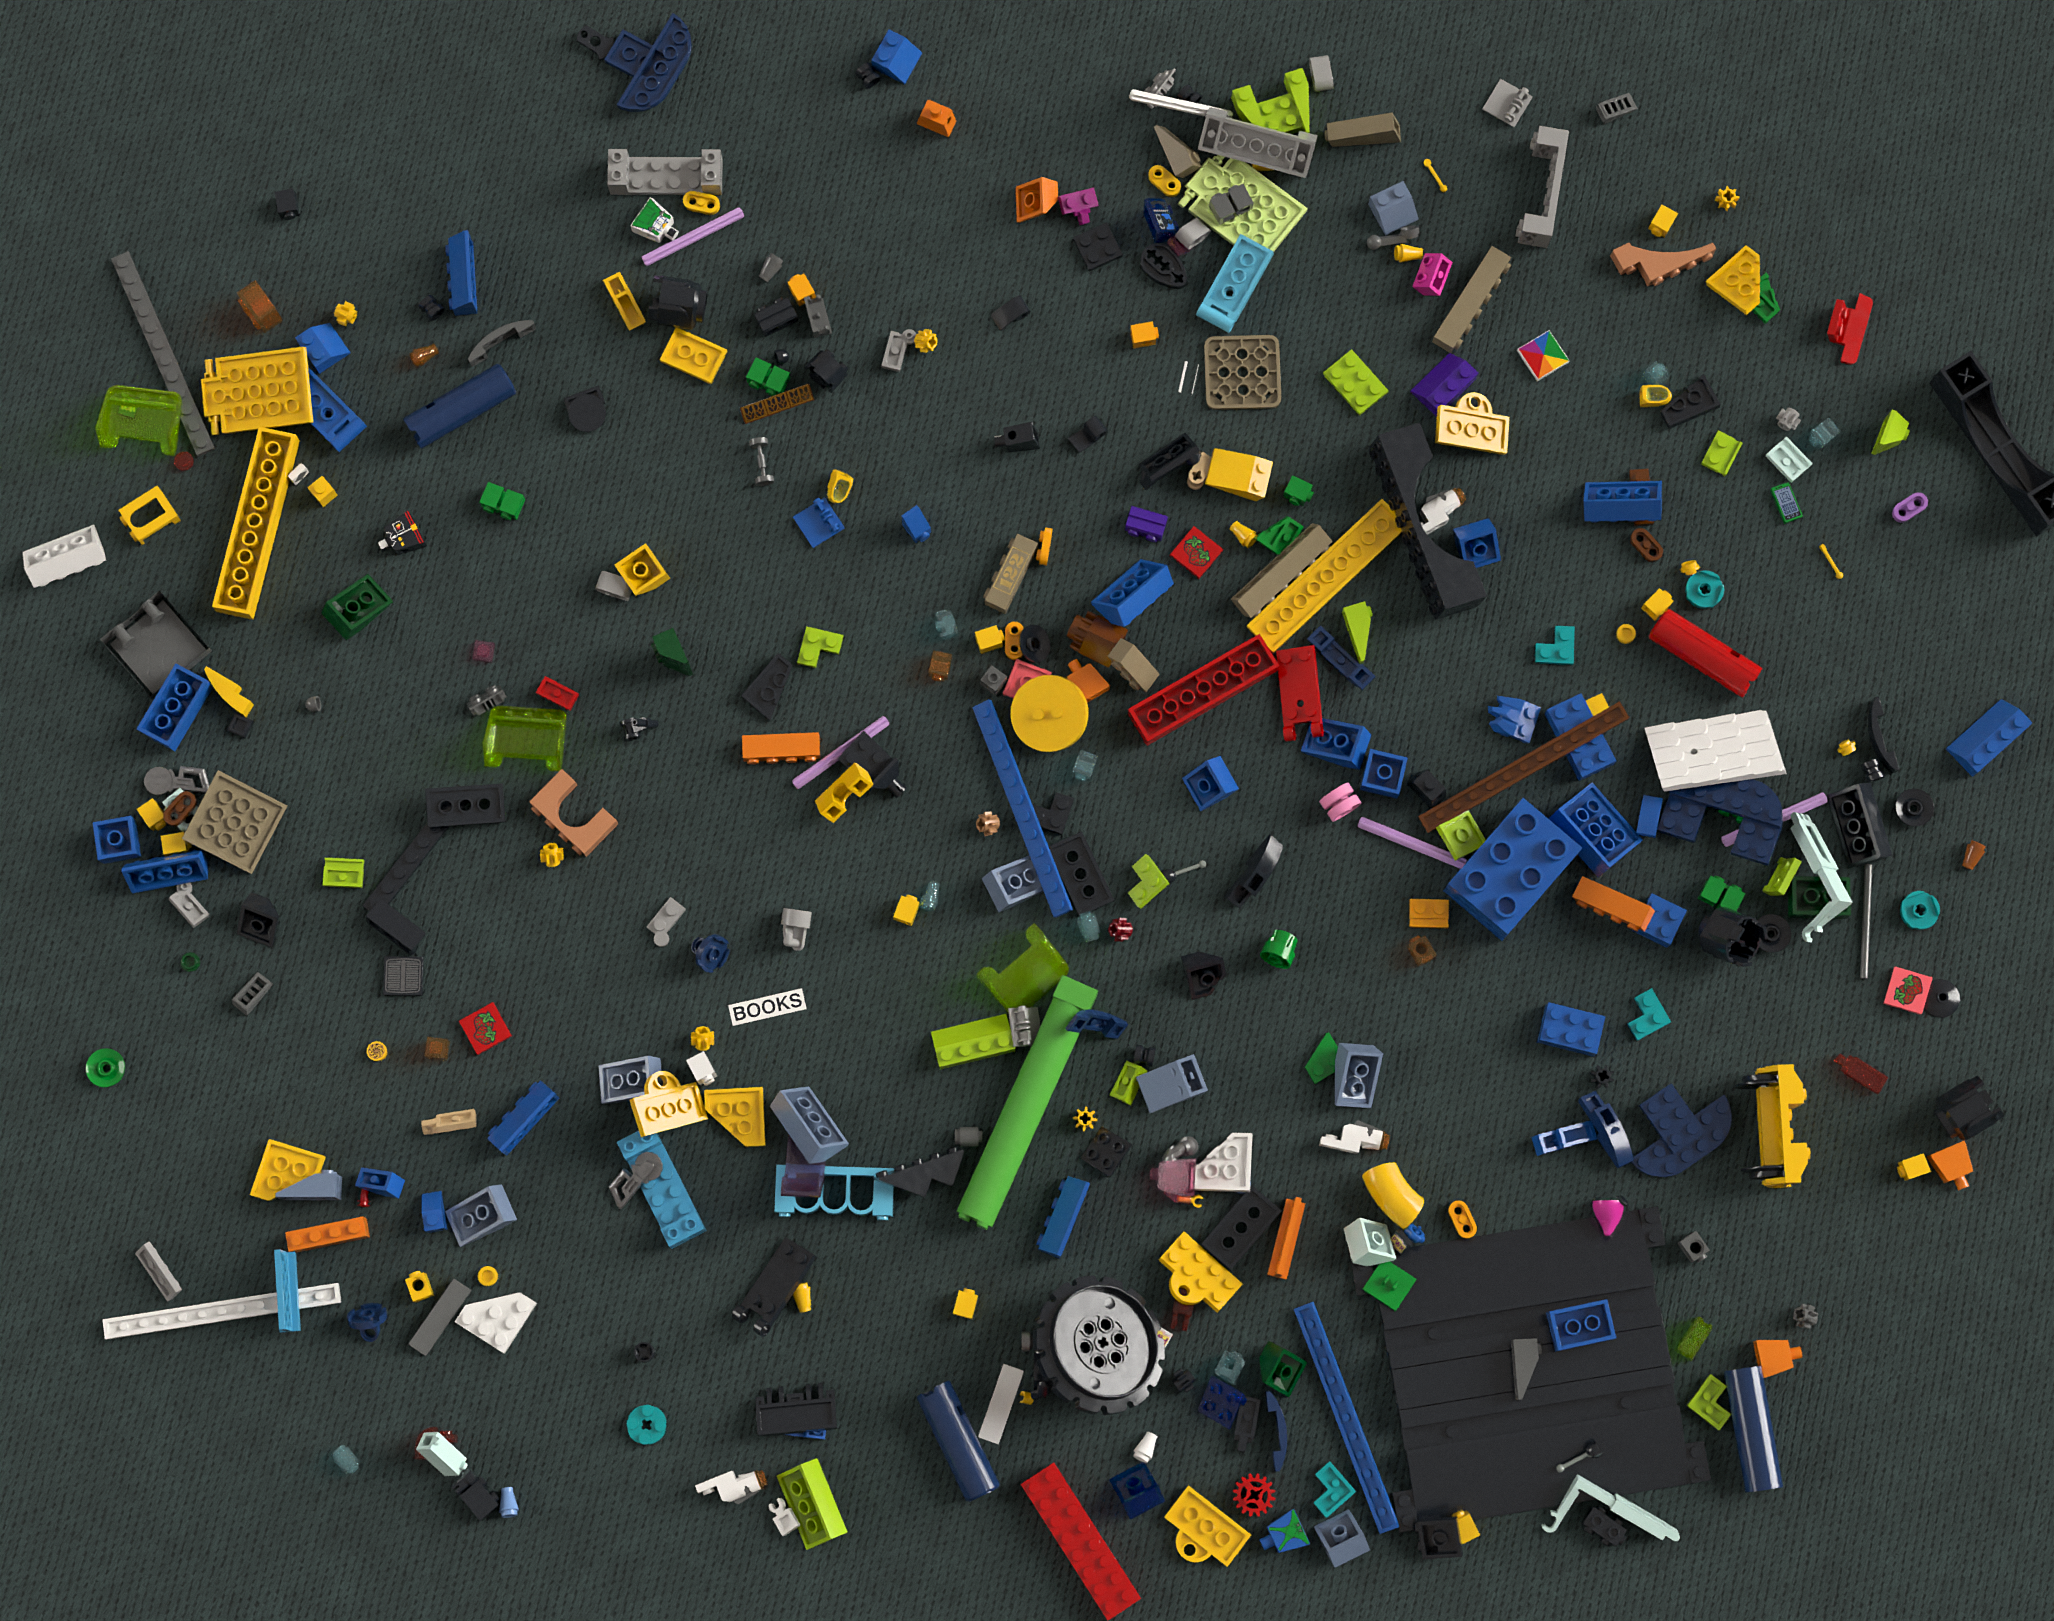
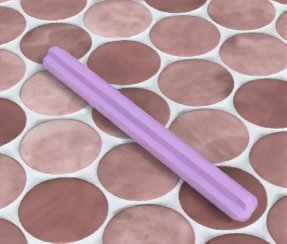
M736 208L642 256V260L646 266H649L743 218L744 214L740 208Z
M882 716L862 731H865L872 738L886 728L889 722L886 717ZM860 733L792 780L794 786L797 789L801 788L838 762L837 757Z
M1822 792L1783 809V822L1791 819L1792 812L1805 813L1827 803L1826 795ZM1739 829L1722 836V843L1725 847L1734 844Z
M1361 817L1358 827L1460 869L1467 862V859L1463 857L1455 861L1451 853L1367 818Z

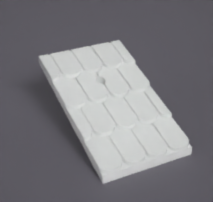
M1757 710L1737 715L1734 713L1703 720L1695 719L1680 723L1671 722L1645 728L1660 783L1664 791L1787 774L1766 711Z

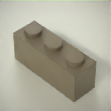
M1120 638L1108 655V658L1112 661L1111 665L1121 671L1120 675L1130 681L1129 685L1137 691L1141 689L1147 692L1160 675L1134 644Z

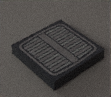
M384 956L383 995L423 996L424 957Z

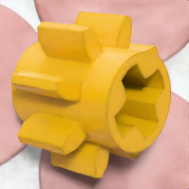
M1728 186L1724 191L1719 189V196L1715 198V201H1719L1718 208L1723 207L1728 211L1730 206L1732 208L1736 207V201L1739 200V196L1735 194L1736 189H1729Z
M345 301L344 305H337L334 317L337 318L336 321L339 324L347 326V323H354L357 317L354 304Z
M929 329L918 331L914 338L915 347L920 348V352L924 353L933 351L937 345L936 334H933L932 330Z
M548 843L540 850L541 863L546 862L548 867H555L563 860V848H558V845L555 843Z
M704 1026L696 1028L695 1032H691V1045H695L696 1049L701 1051L708 1050L710 1045H714V1032H710V1029Z
M1085 1107L1083 1112L1077 1109L1079 1116L1073 1117V1120H1078L1075 1127H1083V1132H1085L1086 1127L1093 1129L1091 1123L1097 1122V1119L1092 1117L1095 1111L1090 1113L1087 1111V1107ZM1085 1114L1087 1118L1091 1119V1121H1087V1124H1083V1120H1080Z

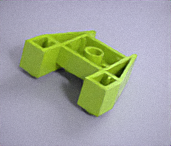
M1303 68L1285 73L1283 82L1288 94L1264 102L1256 103L1250 85L1232 90V102L1237 115L1243 122L1288 134H1295L1299 131L1310 132L1309 84Z

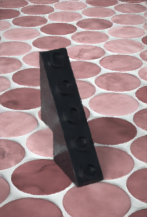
M958 1146L946 1149V1153L940 1154V1152L930 1154L929 1159H915L911 1161V1165L905 1166V1164L895 1166L893 1167L894 1170L888 1173L887 1170L877 1172L873 1180L917 1196L926 1197L931 1180L953 1186L964 1150H958Z

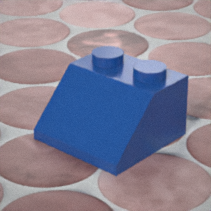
M888 30L871 60L873 69L905 84L922 52L904 36Z
M330 323L310 327L295 337L300 347H306L307 357L319 374L350 354V351Z
M1489 518L1453 529L1460 559L1474 561L1476 568L1501 561L1496 529Z
M1221 756L1205 761L1182 778L1200 811L1220 802L1239 789Z

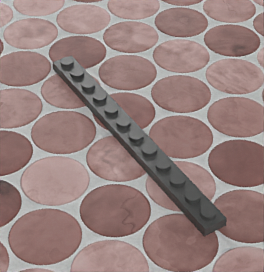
M129 251L111 258L196 455L199 457L215 450Z

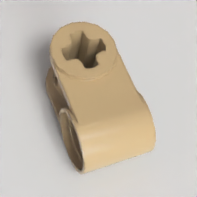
M1204 452L1201 453L1200 461L1192 467L1188 474L1187 484L1193 490L1200 489L1206 482L1211 457Z

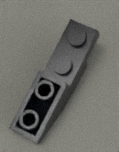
M1269 834L1245 863L1248 866L1224 897L1240 909L1251 895L1256 896L1273 872L1281 855L1283 845Z

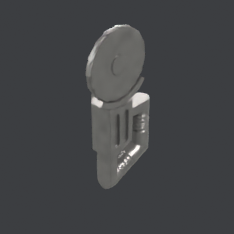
M180 766L178 777H175L171 769L168 771L163 767H155L150 769L144 778L146 789L155 795H162L179 788L183 791L206 793L210 786L205 769ZM184 774L199 776L202 788L196 787L193 779L184 778Z
M653 1152L640 1154L635 1164L631 1165L633 1175L623 1168L609 1185L618 1208L622 1209L643 1183L647 1184L661 1175L663 1164L657 1154ZM626 1178L628 1181L622 1187L625 1198L622 1199L618 1186Z

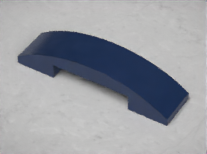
M1321 625L1307 638L1321 656L1359 689L1363 690L1376 677L1336 643L1334 637Z
M1086 1009L1077 1012L1065 1029L1080 1033L1082 1029L1101 1031L1105 1037L1118 1039L1128 1026V1023L1111 1014Z
M1269 1391L1265 1392L1267 1412L1275 1411L1280 1451L1272 1452L1274 1472H1278L1283 1465L1286 1455L1287 1429L1282 1410L1273 1394Z

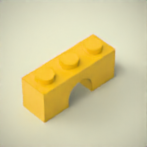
M854 763L815 800L820 814L834 823L846 811L845 802L849 795L855 793L861 797L874 784L868 771Z

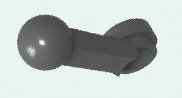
M1404 226L1401 228V232L1396 235L1383 237L1371 235L1367 239V246L1372 250H1377L1380 246L1407 243V239L1418 237L1420 233L1419 226Z

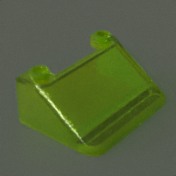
M119 385L110 387L106 392L95 427L100 447H116L119 437L161 442L160 449L163 454L175 456L182 405L180 394L170 391Z
M496 706L492 708L483 741L484 766L498 767L501 765L503 757L546 760L548 770L560 771L563 763L566 713L556 709Z
M1035 923L1026 931V938L1032 946L1004 971L998 974L993 968L985 967L976 974L980 983L1008 1014V1008H1018L1019 1006L1031 1008L1059 983L1062 975L1066 976L1069 971L1066 961Z

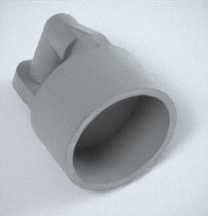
M783 908L781 925H783V944L785 946L792 947L796 951H801L804 948L807 928H810L812 912Z

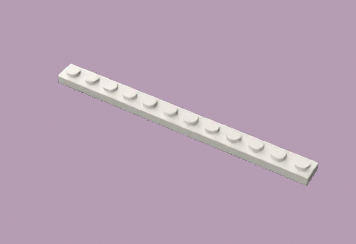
M339 1283L298 1289L299 1309L341 1303ZM277 1292L103 1319L105 1339H113L278 1313Z

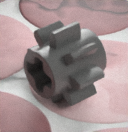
M1801 1304V1307L1796 1308L1793 1319L1798 1321L1796 1325L1810 1329L1812 1325L1816 1324L1818 1313L1814 1312L1815 1307L1809 1304Z

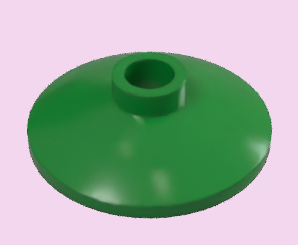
M104 1048L95 1051L86 1063V1074L89 1080L99 1087H111L117 1084L125 1072L123 1057L113 1049ZM106 1065L110 1066L109 1072L104 1071Z

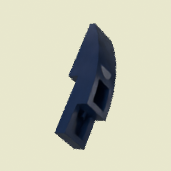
M1596 1091L1581 1097L1578 1102L1599 1132L1596 1137L1615 1166L1620 1168L1633 1162L1634 1158L1629 1141L1609 1103L1605 1105Z

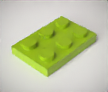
M1352 349L1323 372L1327 380L1359 416L1388 393V389Z

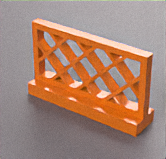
M1295 1197L1294 1200L1286 1199L1267 1275L1287 1280L1306 1204L1301 1202L1302 1198Z

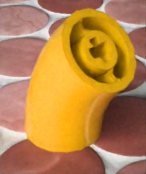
M1381 1164L1369 1169L1362 1175L1370 1195L1380 1209L1400 1228L1405 1229L1421 1211L1424 1198L1417 1194L1407 1183L1397 1164Z

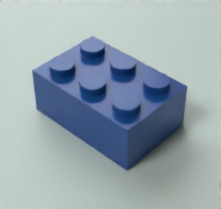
M1548 1002L1545 1005L1537 1043L1594 1057L1598 1052L1605 1016Z
M1607 1299L1546 1313L1555 1352L1616 1339Z

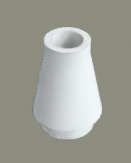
M1146 1432L1144 1438L1134 1449V1458L1144 1463H1148L1149 1459H1152L1157 1439L1155 1434Z

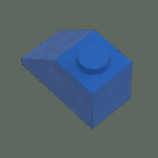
M917 505L902 515V525L915 543L919 540L923 542L929 538L931 527Z
M361 1167L355 1186L381 1196L399 1199L405 1180L393 1172Z
M442 1191L422 1194V1217L424 1231L427 1233L447 1230Z

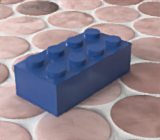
M1582 693L1547 709L1545 712V716L1556 737L1593 717ZM1603 734L1566 755L1579 781L1614 765L1616 762Z

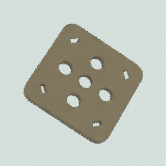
M1213 336L1205 341L1206 403L1209 408L1214 410L1270 409L1279 406L1281 402L1279 341L1275 336ZM1239 350L1247 352L1245 359L1238 358L1237 352ZM1263 367L1266 369L1267 374L1262 377L1258 376L1256 370ZM1226 368L1229 371V375L1221 377L1219 370ZM1238 369H1247V376H1239L1237 373ZM1246 386L1249 392L1246 395H1241L1238 392V388ZM1268 393H1270L1271 396L1268 399H1266L1265 396ZM1217 394L1222 397L1221 401L1216 397Z

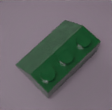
M674 628L652 637L654 643L651 646L659 663L663 662L665 667L685 675H693Z

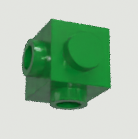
M1292 475L1283 497L1289 499V502L1293 505L1304 506L1306 501L1310 502L1314 494L1311 491L1313 485Z

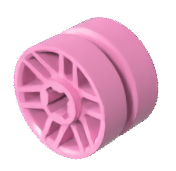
M1349 783L1339 786L1319 801L1324 810L1332 808L1327 813L1332 822L1347 815L1362 803L1357 795L1350 796L1354 790Z

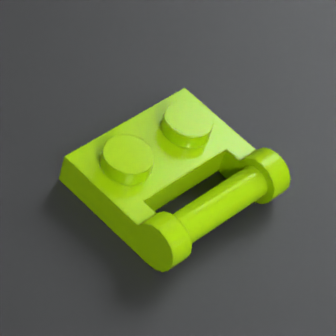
M1780 857L1776 870L1768 885H1765L1762 891L1770 896L1784 895L1802 861L1797 858L1785 859Z

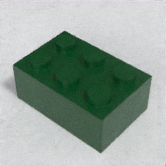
M1793 877L1788 887V918H1815L1826 904L1832 901L1820 877ZM1839 877L1851 899L1850 877ZM1851 904L1833 919H1847L1850 917Z

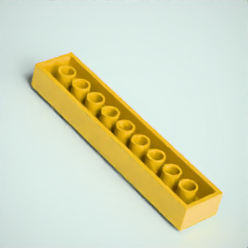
M263 427L258 429L212 604L216 612L254 620L290 481L288 475L292 472L300 442L296 434Z

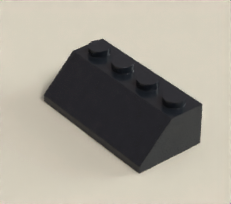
M1871 783L1856 784L1827 795L1848 868L1877 862L1893 856Z

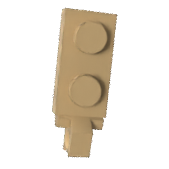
M474 1109L438 1114L434 1119L423 1120V1134L450 1132L476 1127V1112Z

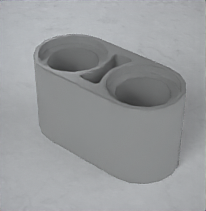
M1328 55L1309 58L1314 92L1333 89V77Z
M1195 218L1184 225L1176 233L1175 237L1189 250L1202 242L1211 230L1199 218Z
M601 571L595 590L629 601L632 590L624 578L613 573Z

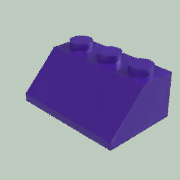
M1449 353L1410 392L1437 417L1438 406H1449L1476 380L1478 372L1466 360Z

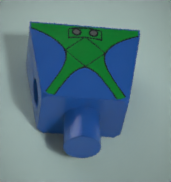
M1294 1509L1289 1510L1268 1525L1266 1528L1270 1535L1259 1539L1264 1550L1275 1546L1278 1553L1310 1544Z

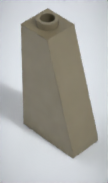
M1393 112L1327 123L1325 139L1329 141L1332 147L1401 142L1400 125Z

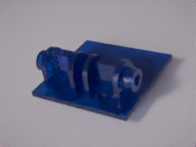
M1211 1376L1198 1412L1230 1429L1239 1406L1244 1405L1247 1398H1245L1244 1393Z

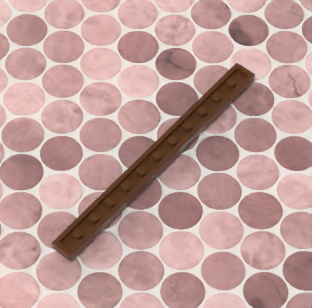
M1619 701L1418 817L1427 833H1430L1439 825L1469 811L1630 718Z

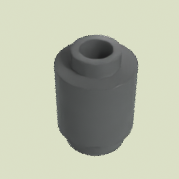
M960 1127V1129H955V1145L973 1147L979 1146V1142H982V1131H978V1127Z

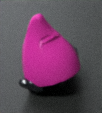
M1616 1196V1200H1602L1601 1197H1595L1592 1201L1591 1207L1605 1236L1612 1234L1621 1220L1624 1206L1628 1205V1201L1623 1196Z

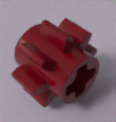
M1127 918L1113 919V922L1109 925V934L1115 937V941L1123 942V940H1128V937L1131 936L1133 928L1131 923L1126 922Z

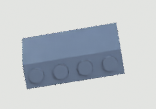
M809 1086L780 1090L770 1105L809 1164L824 1162L848 1146L849 1143Z

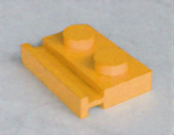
M1410 899L1409 927L1448 928L1449 900Z

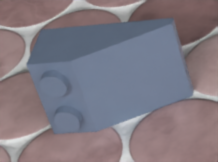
M1030 855L991 870L982 878L998 912L1014 907L1044 892Z
M1339 1043L1335 1059L1336 1106L1372 1107L1383 1053L1374 1045Z
M644 1056L599 1065L601 1103L629 1102L632 1098L645 1095L644 1086L647 1078L661 1071L660 1058ZM658 1077V1078H657L658 1084H659L660 1086H663V1084H662V1079H661L660 1077Z
M321 1170V1173H315L277 1192L275 1197L281 1200H341L342 1177L337 1172H333V1170Z
M502 1184L488 1186L445 1211L460 1247L500 1230L517 1220Z

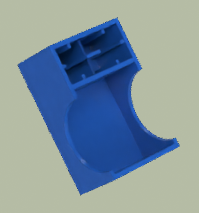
M1522 798L1448 883L1444 892L1503 941L1575 858L1582 847L1527 800Z

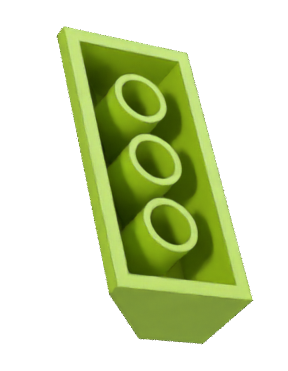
M1006 1014L931 1032L940 1069L1015 1052Z
M817 1458L777 1475L788 1506L793 1510L801 1524L797 1528L806 1550L847 1533Z

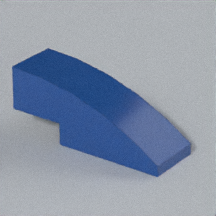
M1591 1121L1531 1137L1537 1156L1597 1139Z

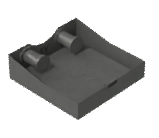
M160 590L143 603L139 610L130 618L115 626L100 639L106 644L113 637H117L110 645L151 691L153 695L149 697L152 700L155 699L175 663L190 670L212 652L210 648L206 650L164 600L158 605H154L164 596ZM144 612L147 613V614H145L141 619H139L135 624H133L129 629H127V630L124 629V628L127 627L130 623H132L136 618H138L142 613H144Z

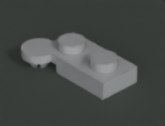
M908 329L903 334L891 331L881 365L882 368L900 372L907 345L914 343L915 331Z
M191 883L177 885V892L169 897V901L190 925L195 928L209 917V913L190 894L192 891Z
M671 897L647 926L655 934L654 942L659 947H664L669 943L667 932L686 910Z

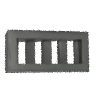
M1630 93L1603 101L1596 106L1603 124L1638 109ZM1625 99L1628 100L1631 107L1627 108L1624 102ZM1618 102L1623 106V110L1620 109ZM1612 105L1615 106L1617 112L1614 111ZM1607 107L1609 108L1611 114H1608L1606 110Z
M257 972L232 999V1004L247 1016L271 988L273 983ZM258 980L264 987L261 988L255 982ZM254 987L259 993L256 994L250 988ZM246 993H248L249 995H251V996L253 997V999H252V1000L249 999V998L246 996ZM243 999L248 1004L244 1005L241 1000Z

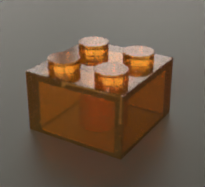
M256 280L237 292L240 297L237 301L257 330L261 328L266 333L283 321Z

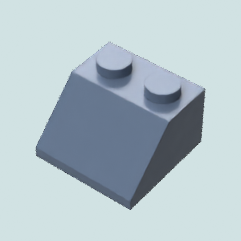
M1404 181L1370 196L1368 205L1385 236L1418 220L1412 196Z
M1349 1509L1314 1526L1334 1568L1370 1551L1366 1538Z

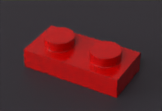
M546 676L536 691V694L568 711H571L579 696V693Z

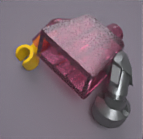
M1183 1137L1176 1146L1172 1145L1166 1150L1162 1161L1159 1163V1169H1151L1150 1178L1158 1180V1189L1163 1190L1164 1194L1173 1202L1188 1205L1193 1203L1195 1207L1200 1208L1202 1205L1196 1204L1195 1200L1197 1198L1203 1199V1197L1199 1194L1194 1195L1196 1158L1177 1160L1182 1155H1194L1198 1150V1143L1193 1137Z

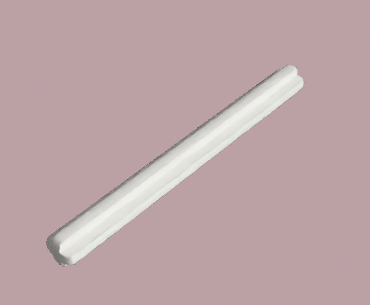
M1131 90L1129 95L1132 101L1205 117L1209 108L1212 107L1138 90ZM1216 108L1227 111V117L1232 118L1233 113L1230 110Z

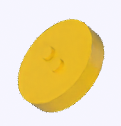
M1043 675L1027 681L1017 691L1011 705V722L1017 736L1026 745L1039 751L1053 752L1070 747L1082 736L1088 722V704L1084 694L1076 684L1061 676Z

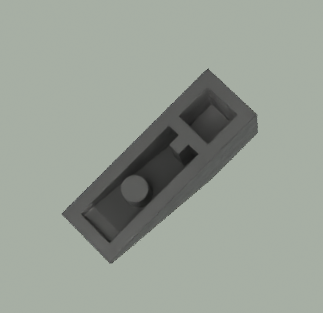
M1537 1338L1511 1340L1516 1400L1523 1399L1541 1354V1343H1537Z

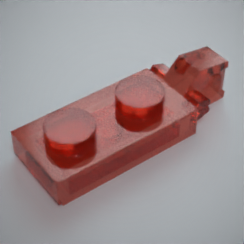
M1838 1054L1834 1059L1835 1063L1842 1066L1841 1071L1845 1075L1875 1094L1880 1093L1888 1079L1886 1075L1856 1056L1852 1057L1849 1055L1846 1058L1842 1054Z

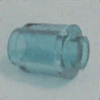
M1090 911L1081 913L1080 917L1077 918L1081 937L1085 941L1098 939L1100 930L1096 915L1091 914Z
M344 1444L331 1454L334 1457L333 1461L344 1474L349 1473L351 1475L360 1468L358 1466L360 1460Z

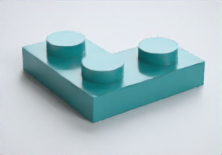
M1555 626L1554 644L1536 643L1535 663L1573 665L1575 627Z
M1652 988L1634 998L1643 1013L1641 1017L1627 1024L1636 1041L1671 1023Z
M1330 1461L1315 1474L1328 1490L1315 1500L1313 1504L1327 1518L1356 1491Z

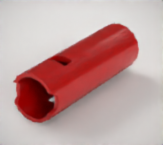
M1669 608L1660 616L1649 634L1650 640L1708 677L1716 680L1741 698L1745 696L1746 691L1750 687L1749 681H1755L1762 670V667Z

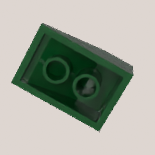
M367 574L327 601L321 613L347 641L391 605L393 600Z

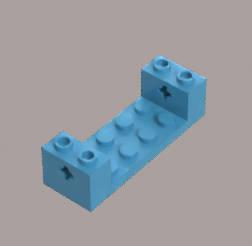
M637 1131L617 1141L631 1170V1165L635 1164L637 1157L644 1152H653L661 1159L663 1164L661 1175L647 1184L643 1183L640 1188L661 1227L660 1230L668 1246L673 1249L706 1232L707 1230L658 1133L641 1137L640 1132Z

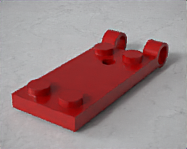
M1310 645L1276 651L1277 663L1279 664L1278 674L1285 742L1296 740V724L1311 722L1313 738L1324 736L1315 646ZM1300 700L1304 702L1302 707L1297 705Z

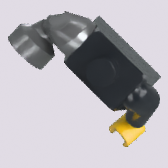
M1022 1332V1351H1030L1033 1347V1335L1030 1332ZM1038 1352L1034 1353V1390L1031 1393L1022 1391L1020 1395L1024 1396L1020 1403L1031 1405L1034 1400L1046 1397L1050 1392H1053L1051 1389L1053 1382L1051 1380L1045 1381L1036 1361L1041 1358Z

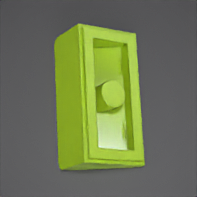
M1126 1061L1110 1096L1131 1105L1140 1088L1136 1077L1147 1073V1070L1142 1066Z

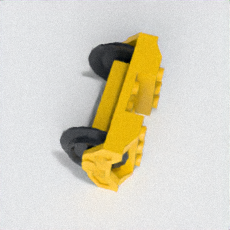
M1794 1064L1757 1068L1755 1075L1744 1076L1743 1082L1736 1084L1735 1088L1756 1089L1761 1166L1742 1168L1740 1171L1748 1173L1749 1179L1763 1180L1762 1185L1769 1188H1790L1791 1184L1801 1183V1175L1808 1163V1159H1810V1148H1807V1143H1791V1140H1793V1129L1790 1128L1789 1122L1792 1120V1110L1804 1104V1100L1807 1098L1806 1089H1803V1083L1794 1071Z

